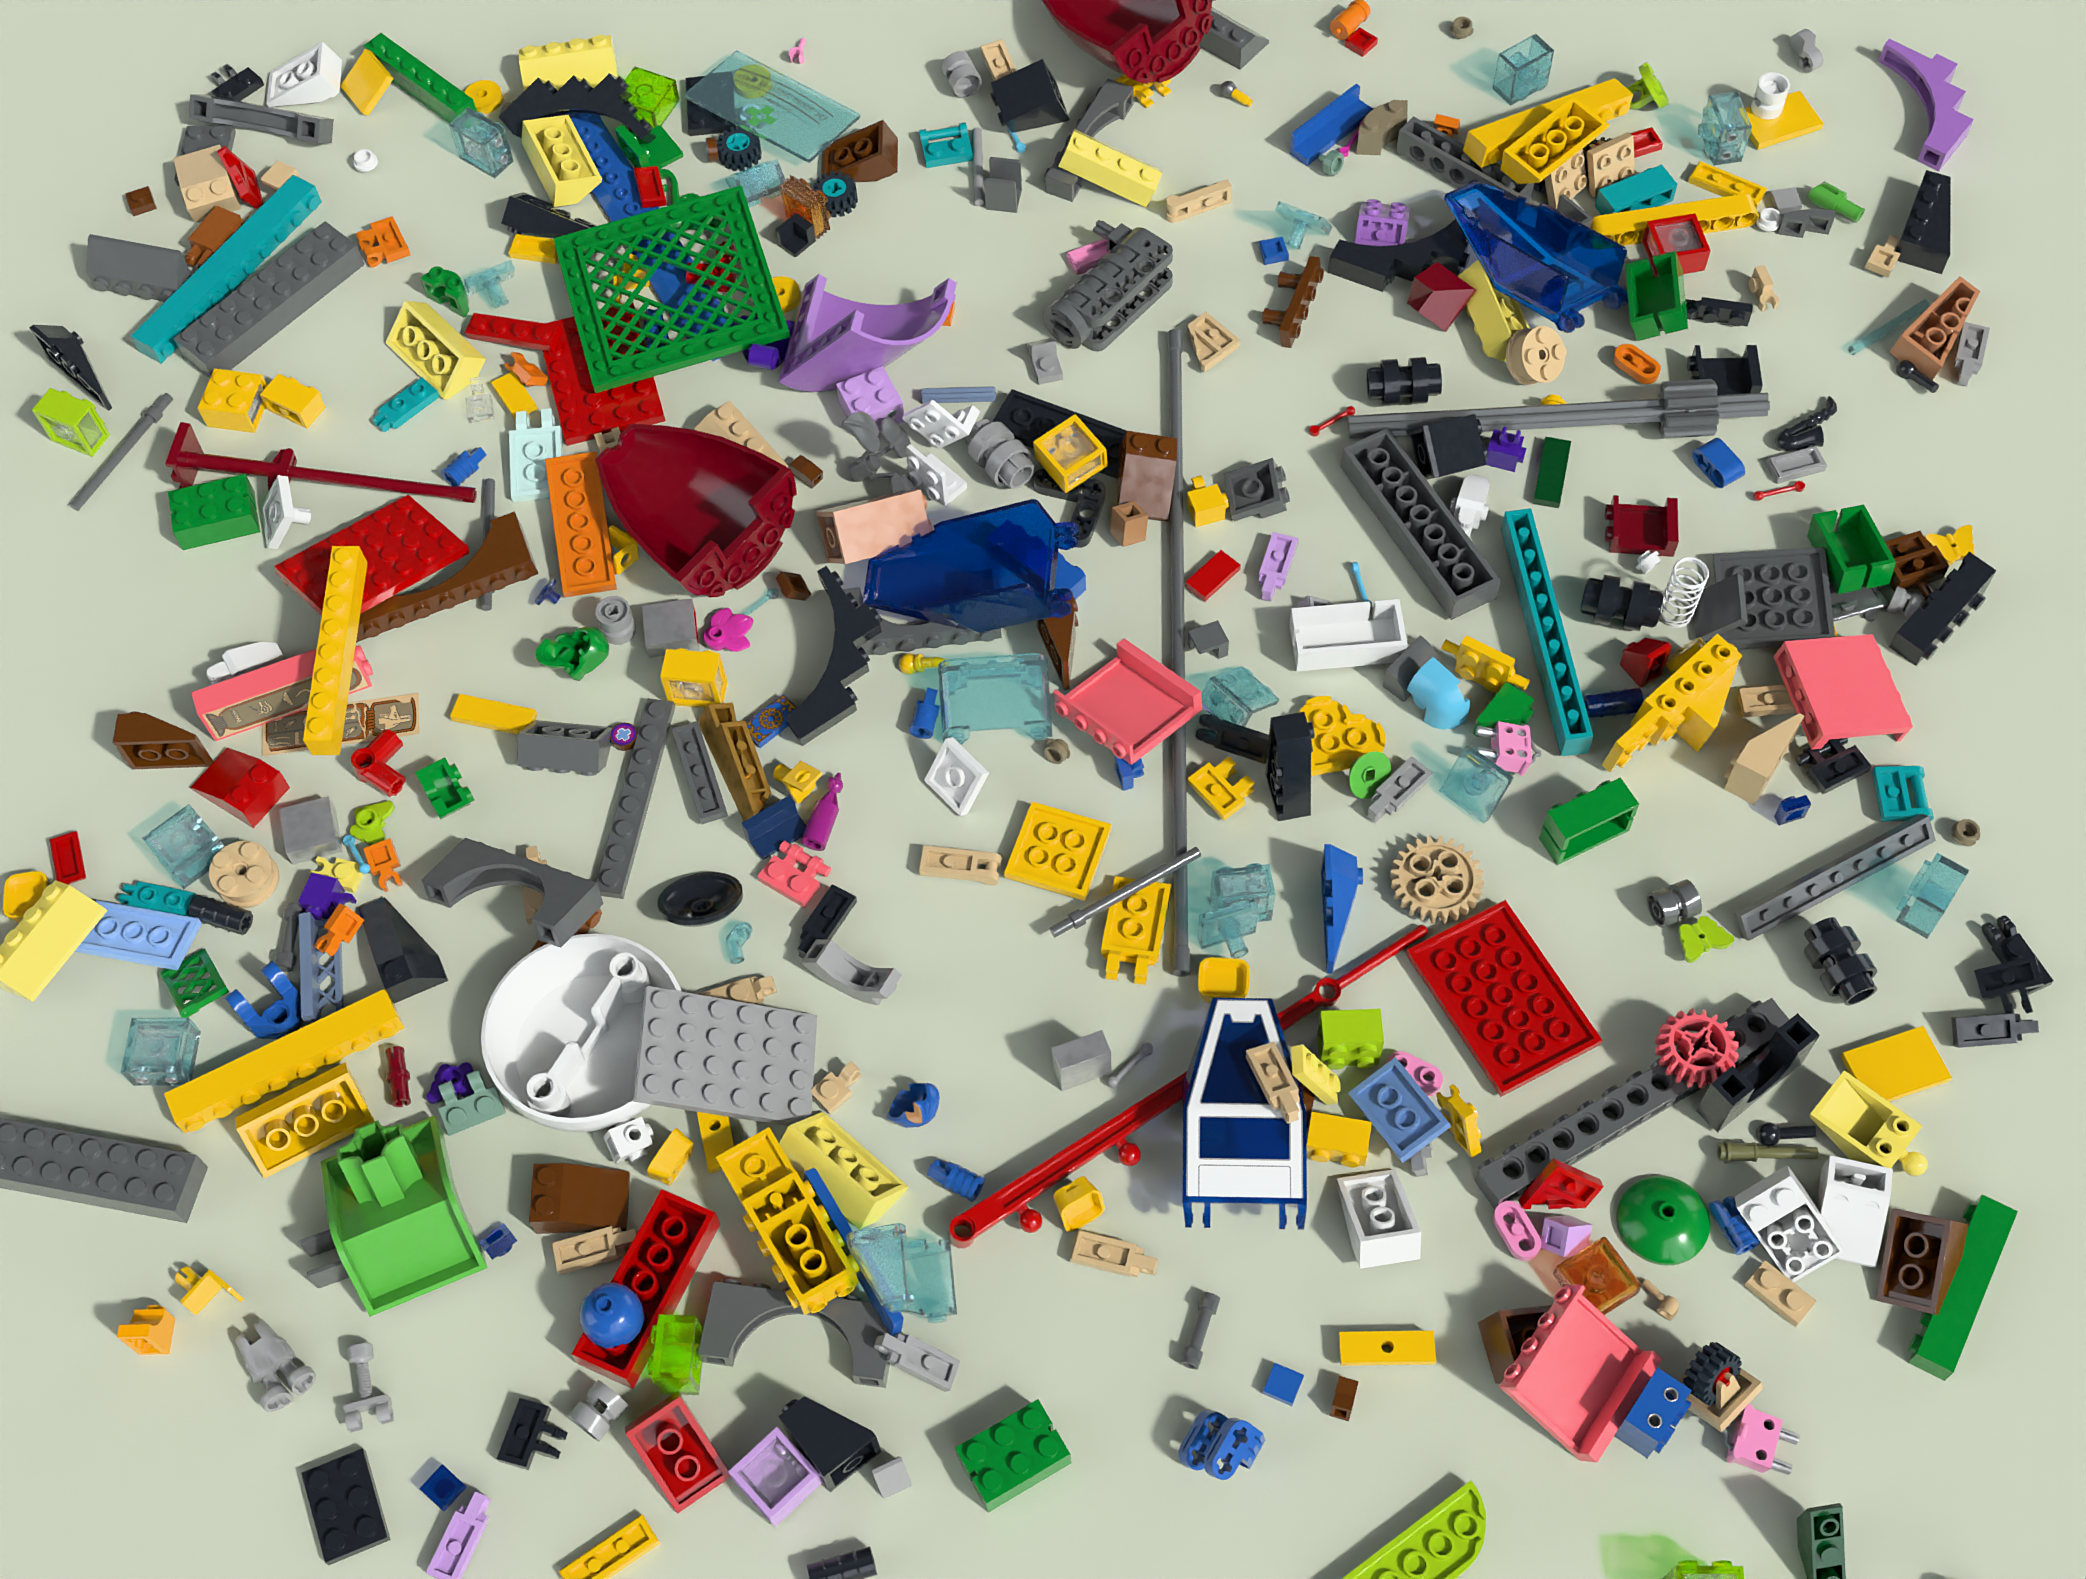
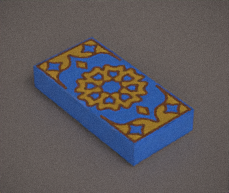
M784 694L746 723L753 742L759 748L763 747L788 727L785 717L797 708Z

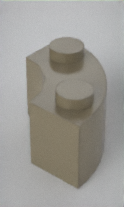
M1392 100L1376 107L1365 116L1359 128L1356 155H1381L1382 148L1387 143L1398 139L1399 130L1407 123L1408 100Z

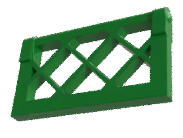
M205 948L183 960L178 970L166 968L160 972V977L182 1018L190 1017L200 1011V1008L229 992ZM203 961V964L201 966H195ZM209 972V978L201 979L205 973ZM196 973L191 980H185L188 974ZM213 985H216V988L209 991ZM196 986H203L199 993H192ZM179 987H186L182 994L178 993Z

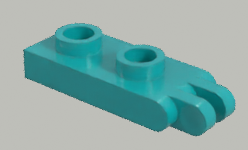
M421 377L380 407L377 412L378 415L373 418V423L379 426V429L383 432L388 431L392 427L397 429L440 397L439 393Z
M137 881L135 886L124 884L122 891L131 895L119 894L117 900L127 906L190 917L189 907L197 895L193 892Z

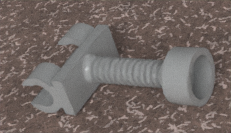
M360 1343L348 1347L349 1363L356 1365L361 1400L343 1405L347 1430H350V1433L362 1430L363 1423L360 1412L376 1409L378 1421L382 1424L393 1422L394 1414L391 1398L387 1394L373 1397L368 1367V1362L374 1358L372 1344Z

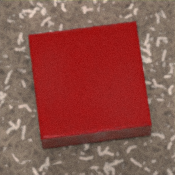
M1359 27L1345 40V47L1363 57L1377 45L1378 38Z

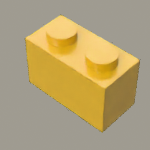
M279 373L260 394L268 411L306 429L326 408L321 399V393L316 388L304 386L295 378H287Z
M1312 1112L1305 1156L1311 1157L1312 1160L1317 1162H1328L1329 1160L1341 1162L1342 1165L1351 1168L1358 1167L1359 1165L1365 1166L1372 1122Z

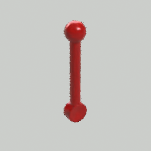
M1348 406L1344 412L1323 424L1311 426L1310 435L1318 436L1322 429L1347 415H1354L1356 412L1355 408Z
M1796 481L1792 486L1765 492L1756 491L1753 494V498L1756 501H1760L1764 497L1793 490L1802 492L1805 488V483Z

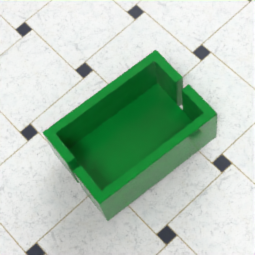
M1676 251L1653 257V262L1659 274L1658 277H1655L1648 258L1625 264L1630 324L1638 341L1661 336L1660 331L1669 334L1688 329L1683 269Z
M246 474L168 491L170 511L172 512L173 534L183 550L261 532L259 517L256 511L255 491Z
M1864 504L1842 508L1834 532L1833 529L1838 515L1836 510L1813 514L1807 537L1813 548L1825 547L1828 577L1837 594L1861 590L1862 585L1867 589L1890 583L1896 561Z
M1621 777L1614 781L1606 780L1599 784L1595 790L1588 793L1581 792L1574 796L1571 801L1563 805L1558 803L1549 808L1539 840L1556 865H1559L1628 832L1639 803Z
M1039 1399L955 1447L957 1458L970 1481H973L974 1488L988 1513L1071 1464V1454L1057 1430H1053V1423Z

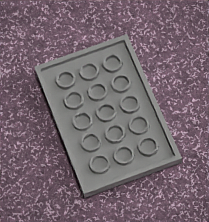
M646 986L643 995L633 1102L789 1126L809 1118L812 1112L813 1095L811 1089L813 1088L817 1015Z

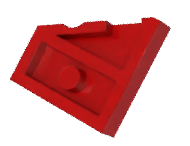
M222 147L217 153L238 190L239 197L244 203H249L257 210L264 203L255 171L227 147Z
M1553 1158L1518 1201L1523 1209H1531L1532 1204H1546L1548 1209H1561L1563 1207H1570L1571 1209L1586 1208L1604 1186L1599 1178Z

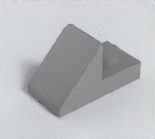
M1049 338L1027 343V349L1038 384L1063 380V372L1057 357L1056 340Z

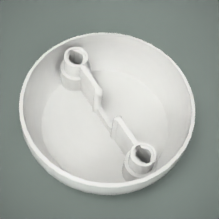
M579 934L572 936L561 948L548 943L532 951L514 965L499 982L485 1010L481 1032L482 1054L486 1068L496 1088L518 1112L530 1120L561 1131L585 1132L605 1129L639 1115L651 1106V1104L633 1102L644 989L646 986L682 992L673 973L652 951L636 942L614 935Z

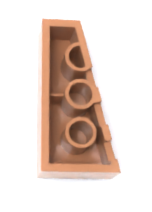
M1959 276L1901 334L1889 353L1900 361L1908 360L1912 362L1919 372L1933 380L1942 368L1980 291Z

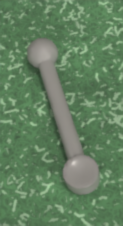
M1144 1043L1140 1053L1115 1076L1108 1078V1086L1115 1088L1119 1080L1144 1056L1151 1055L1153 1053L1152 1044Z

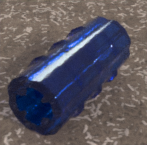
M1624 688V690H1610L1608 692L1598 691L1597 693L1585 694L1583 696L1588 718L1615 717L1616 715L1637 713L1644 702L1640 688Z

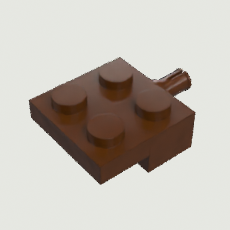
M1921 531L1885 541L1896 561L1889 583L1893 591H1895L1897 586L1905 590L1918 588L1924 599L1927 600L1933 592L1929 583L1944 578L1949 568V564L1937 545L1930 547Z

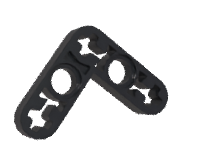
M1044 468L1037 470L1033 475V488L1037 493L1077 503L1068 527V541L1077 548L1087 546L1092 539L1105 502V485L1099 480L1088 478L1076 486L1073 491L1065 493L1058 484L1057 488L1054 487L1056 482ZM1044 479H1047V480H1048V481L1045 482V484H1041V483H1040V482H1043ZM1094 490L1098 491L1095 495H1090ZM1088 509L1093 511L1094 514L1091 517L1085 518L1080 515V512ZM1080 525L1083 526L1084 534L1076 537L1075 535H1078L1080 531Z

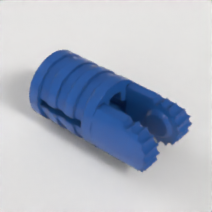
M1733 1196L1724 1198L1723 1203L1720 1200L1709 1203L1708 1206L1722 1232H1724L1736 1255L1744 1254L1761 1243L1738 1211Z

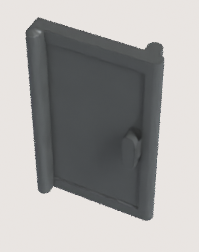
M1828 579L1833 622L1877 609L1882 610L1889 606V602L1877 587L1866 589L1862 585L1861 590L1837 594L1830 579Z

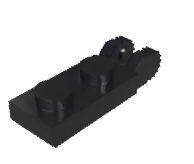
M1200 715L1199 723L1201 726L1212 730L1198 729L1195 735L1196 739L1213 745L1214 748L1266 764L1269 734L1223 719L1220 720L1219 717L1214 715Z
M2006 915L1998 917L1996 920L1998 927L2006 937L2004 940L2001 939L2000 932L1991 922L1982 925V932L1992 946L1991 950L2001 963L2035 955L2020 933H2017L2014 923ZM2037 957L2036 960L2044 986L2028 989V995L2051 985L2054 981Z

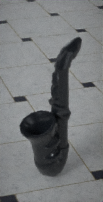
M1828 396L1826 408L1780 431L1775 439L1777 447L1786 451L1800 450L1802 447L1808 448L1809 446L1823 447V430L1817 424H1822L1824 420L1827 421L1830 416L1837 412V404L1834 399Z

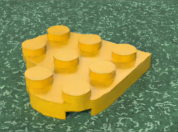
M1316 696L1308 699L1299 712H1305L1307 722L1311 721L1314 727L1315 737L1311 739L1313 752L1311 753V776L1348 770L1356 759L1366 753L1373 751L1383 753L1386 736L1379 722L1376 724L1373 720L1365 718L1364 714H1351L1347 705H1341L1339 702L1331 700V696Z

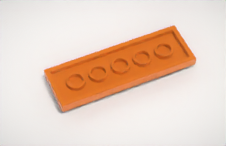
M597 451L545 459L564 598L617 590L602 481L595 461L598 457Z

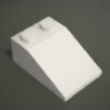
M322 42L272 70L269 74L266 104L269 107L318 103L335 97L340 91L342 60Z
M1395 1169L1336 1178L1351 1246L1360 1269L1420 1259L1421 1231Z

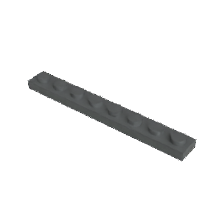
M647 698L596 881L601 896L624 898L674 715V701Z
M1920 814L1735 912L1742 938L1750 941L1935 842L1936 839L1929 816Z

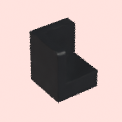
M798 213L792 215L776 228L778 246L793 257H797L816 242L813 224Z

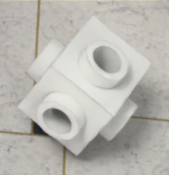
M642 1117L635 1120L629 1118L617 1123L615 1128L608 1130L603 1138L614 1163L617 1164L627 1159L635 1162L648 1155L646 1151L653 1145L654 1134L648 1123L645 1124Z

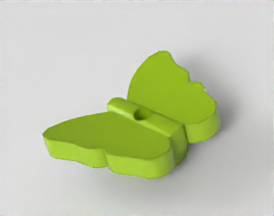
M389 800L375 803L372 806L366 805L357 808L354 812L356 824L350 828V834L355 839H358L360 842H366L368 845L386 840V835L382 828L386 825L384 820L394 811L395 806L393 802Z
M1701 916L1697 923L1692 924V926L1682 924L1678 930L1679 940L1683 943L1684 959L1689 963L1697 961L1702 953L1709 952L1711 948L1726 949L1734 941L1733 935L1727 933L1723 927H1717V922L1711 920L1708 916Z

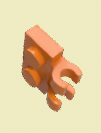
M393 216L370 223L371 229L356 233L359 246L367 257L366 260L369 267L378 266L384 258L387 263L410 256L409 248Z

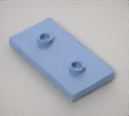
M96 900V903L104 907L107 912L74 952L178 970L202 923L199 918Z

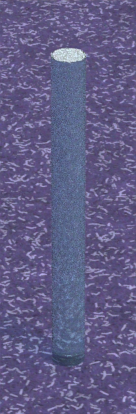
M1923 299L1848 347L1849 353L1851 355L1857 354L1922 313L1930 306L1929 302Z

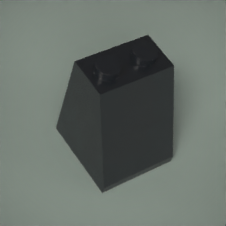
M1043 59L991 82L994 91L990 93L995 106H999L1001 111L997 113L1002 126H1007L1011 133L1070 120L1057 82Z
M1472 414L1409 430L1417 468L1426 480L1487 465L1488 453L1486 446L1481 442L1482 426L1480 420L1476 419V415Z
M805 1396L800 1400L794 1399L787 1403L782 1409L783 1413L778 1416L788 1436L809 1463L819 1472L823 1483L830 1492L882 1452L877 1437L872 1430Z

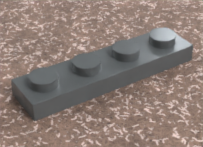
M698 721L672 728L701 825L728 817Z

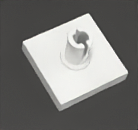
M278 475L261 506L267 548L278 549L292 522L308 525L311 519L309 508L293 507L288 477Z
M951 737L945 739L924 781L959 816L968 814L989 772Z

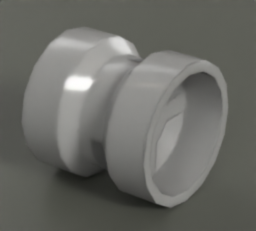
M1897 586L1886 611L1893 614L1901 613L1905 618L1909 619L1920 607L1923 595L1917 593L1909 594L1904 588ZM1907 599H1909V601H1908V603H1907V605H1906V608L1904 609V605H1905Z

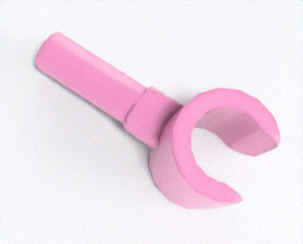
M801 38L798 47L790 49L789 57L791 62H793L795 57H799V63H804L803 48L806 43L805 38Z

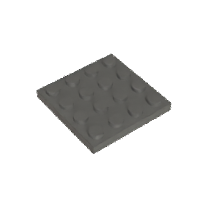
M1825 547L1713 554L1715 583L1736 573L1743 576L1748 623L1720 635L1725 641L1733 644L1737 650L1781 647L1785 641L1835 637Z

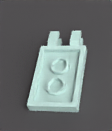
M551 408L541 409L542 427L530 429V420L527 418V412H516L517 430L509 431L510 481L513 502L550 498L545 459L563 456L562 430L560 425L555 426V417L552 414Z

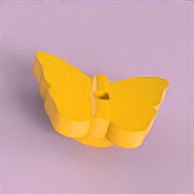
M1971 525L1961 526L1955 531L1953 536L1951 534H1946L1945 537L1938 534H1927L1925 536L1930 547L1937 545L1949 565L1959 559L1962 560L1968 552L1974 554V544L1972 543L1973 527Z

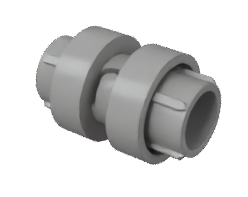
M982 419L973 425L969 435L966 436L969 456L980 467L985 468L987 475L999 486L1006 485L1012 489H1017L1026 484L1034 473V463L1031 461V452L1024 444L1014 439V434L1002 422H990L988 419Z

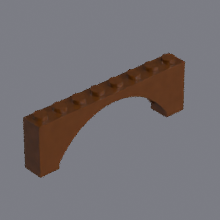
M515 511L490 520L491 528L478 552L451 578L428 590L414 594L392 596L361 613L356 643L367 638L376 637L391 629L400 628L412 621L426 618L444 609L453 608L455 605L468 600L477 599L485 593L501 590L508 585L527 580L539 574L523 527Z

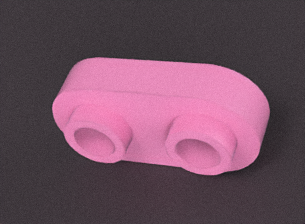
M1396 1051L1389 1055L1386 1064L1395 1057L1399 1062L1405 1063L1406 1067L1404 1068L1427 1096H1433L1439 1092L1443 1082V1075L1436 1066L1404 1051ZM1430 1075L1433 1080L1426 1081L1423 1076Z
M1514 1201L1500 1203L1495 1209L1493 1222L1510 1253L1521 1261L1534 1259L1541 1248V1239L1524 1209ZM1510 1216L1514 1222L1506 1223L1503 1217ZM1524 1242L1528 1244L1529 1249L1522 1250L1519 1247V1243Z

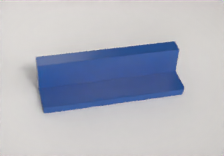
M1358 84L1353 85L1292 132L1290 155L1308 166L1320 154H1324L1359 126L1360 122L1373 108L1359 99L1360 86Z

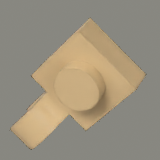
M1890 235L1884 247L1877 244L1866 263L1865 269L1889 277L1900 256V253L1895 252L1900 238Z
M1765 265L1755 267L1752 277L1749 279L1750 291L1755 294L1758 300L1757 307L1761 312L1765 310L1766 302L1770 303L1773 309H1777L1779 303L1778 296L1772 290L1774 283Z
M851 1061L842 1069L838 1077L831 1071L811 1089L812 1097L831 1115L852 1096L848 1087L862 1076L859 1072L860 1069Z

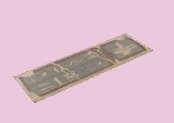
M413 693L347 703L341 745L373 741L384 729L391 730L398 737L420 734L419 694ZM308 709L262 725V757L309 750L303 741Z

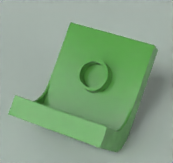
M435 1115L404 1128L401 1123L394 1126H382L379 1120L355 1129V1135L352 1140L336 1149L337 1155L320 1161L331 1236L341 1262L370 1317L487 1268L484 1252L459 1199L453 1180L444 1133Z

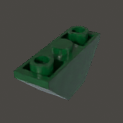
M1840 1503L1807 1508L1797 1518L1798 1549L1807 1579H1846L1843 1506Z

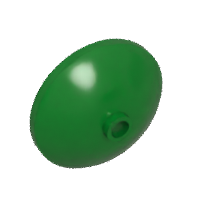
M1657 1175L1636 1181L1624 1192L1617 1207V1227L1623 1241L1637 1256L1654 1264L1668 1266L1687 1262L1702 1250L1709 1237L1710 1215L1705 1202L1691 1186L1673 1177ZM1663 1209H1668V1210H1670L1671 1213H1672V1216H1671V1217L1665 1216V1215L1663 1214L1662 1210H1663Z

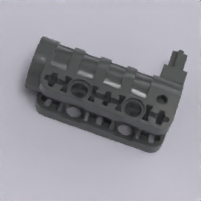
M1098 220L1096 222L1093 232L1107 240V250L1111 253L1104 255L1094 268L1089 269L1082 275L1078 283L1071 285L1061 298L1056 299L1043 312L1046 327L1062 345L1071 349H1077L1084 345L1088 349L1097 352L1106 349L1172 287L1173 274L1167 266L1172 262L1173 248L1168 242L1145 228L1137 227L1132 230L1122 223L1118 227L1113 228L1104 221ZM1142 291H1149L1152 293V295L1149 297H1142L1141 295H1139V293ZM1112 320L1118 321L1120 323L1116 327H1110L1107 325V323Z

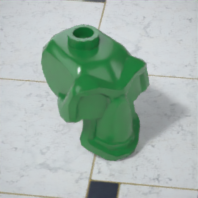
M582 627L572 633L559 634L555 637L554 642L551 639H545L538 646L535 654L537 661L541 665L563 669L571 678L580 681L585 674L593 671L608 657L609 643L604 633L598 628Z

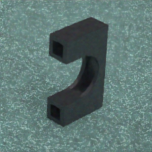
M1797 1013L1776 1030L1766 1048L1744 1070L1739 1073L1732 1066L1713 1081L1696 1111L1718 1133L1800 1066L1820 1034Z

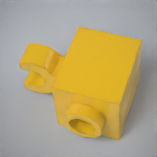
M1202 475L1191 478L1193 485L1191 486L1192 491L1187 492V509L1195 528L1225 520V510L1229 507L1226 494L1220 492L1218 484L1205 487Z

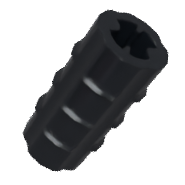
M197 895L189 907L190 917L199 918L203 924L215 926V928H221L240 935H245L253 922L251 911L202 895Z
M870 1546L807 1564L809 1579H865L877 1575Z

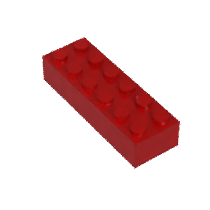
M663 1189L660 1190L610 1282L625 1285L637 1294L644 1313V1322L641 1330L630 1343L613 1346L614 1348L610 1349L595 1345L583 1332L572 1352V1356L580 1366L634 1389L721 1225L714 1211Z

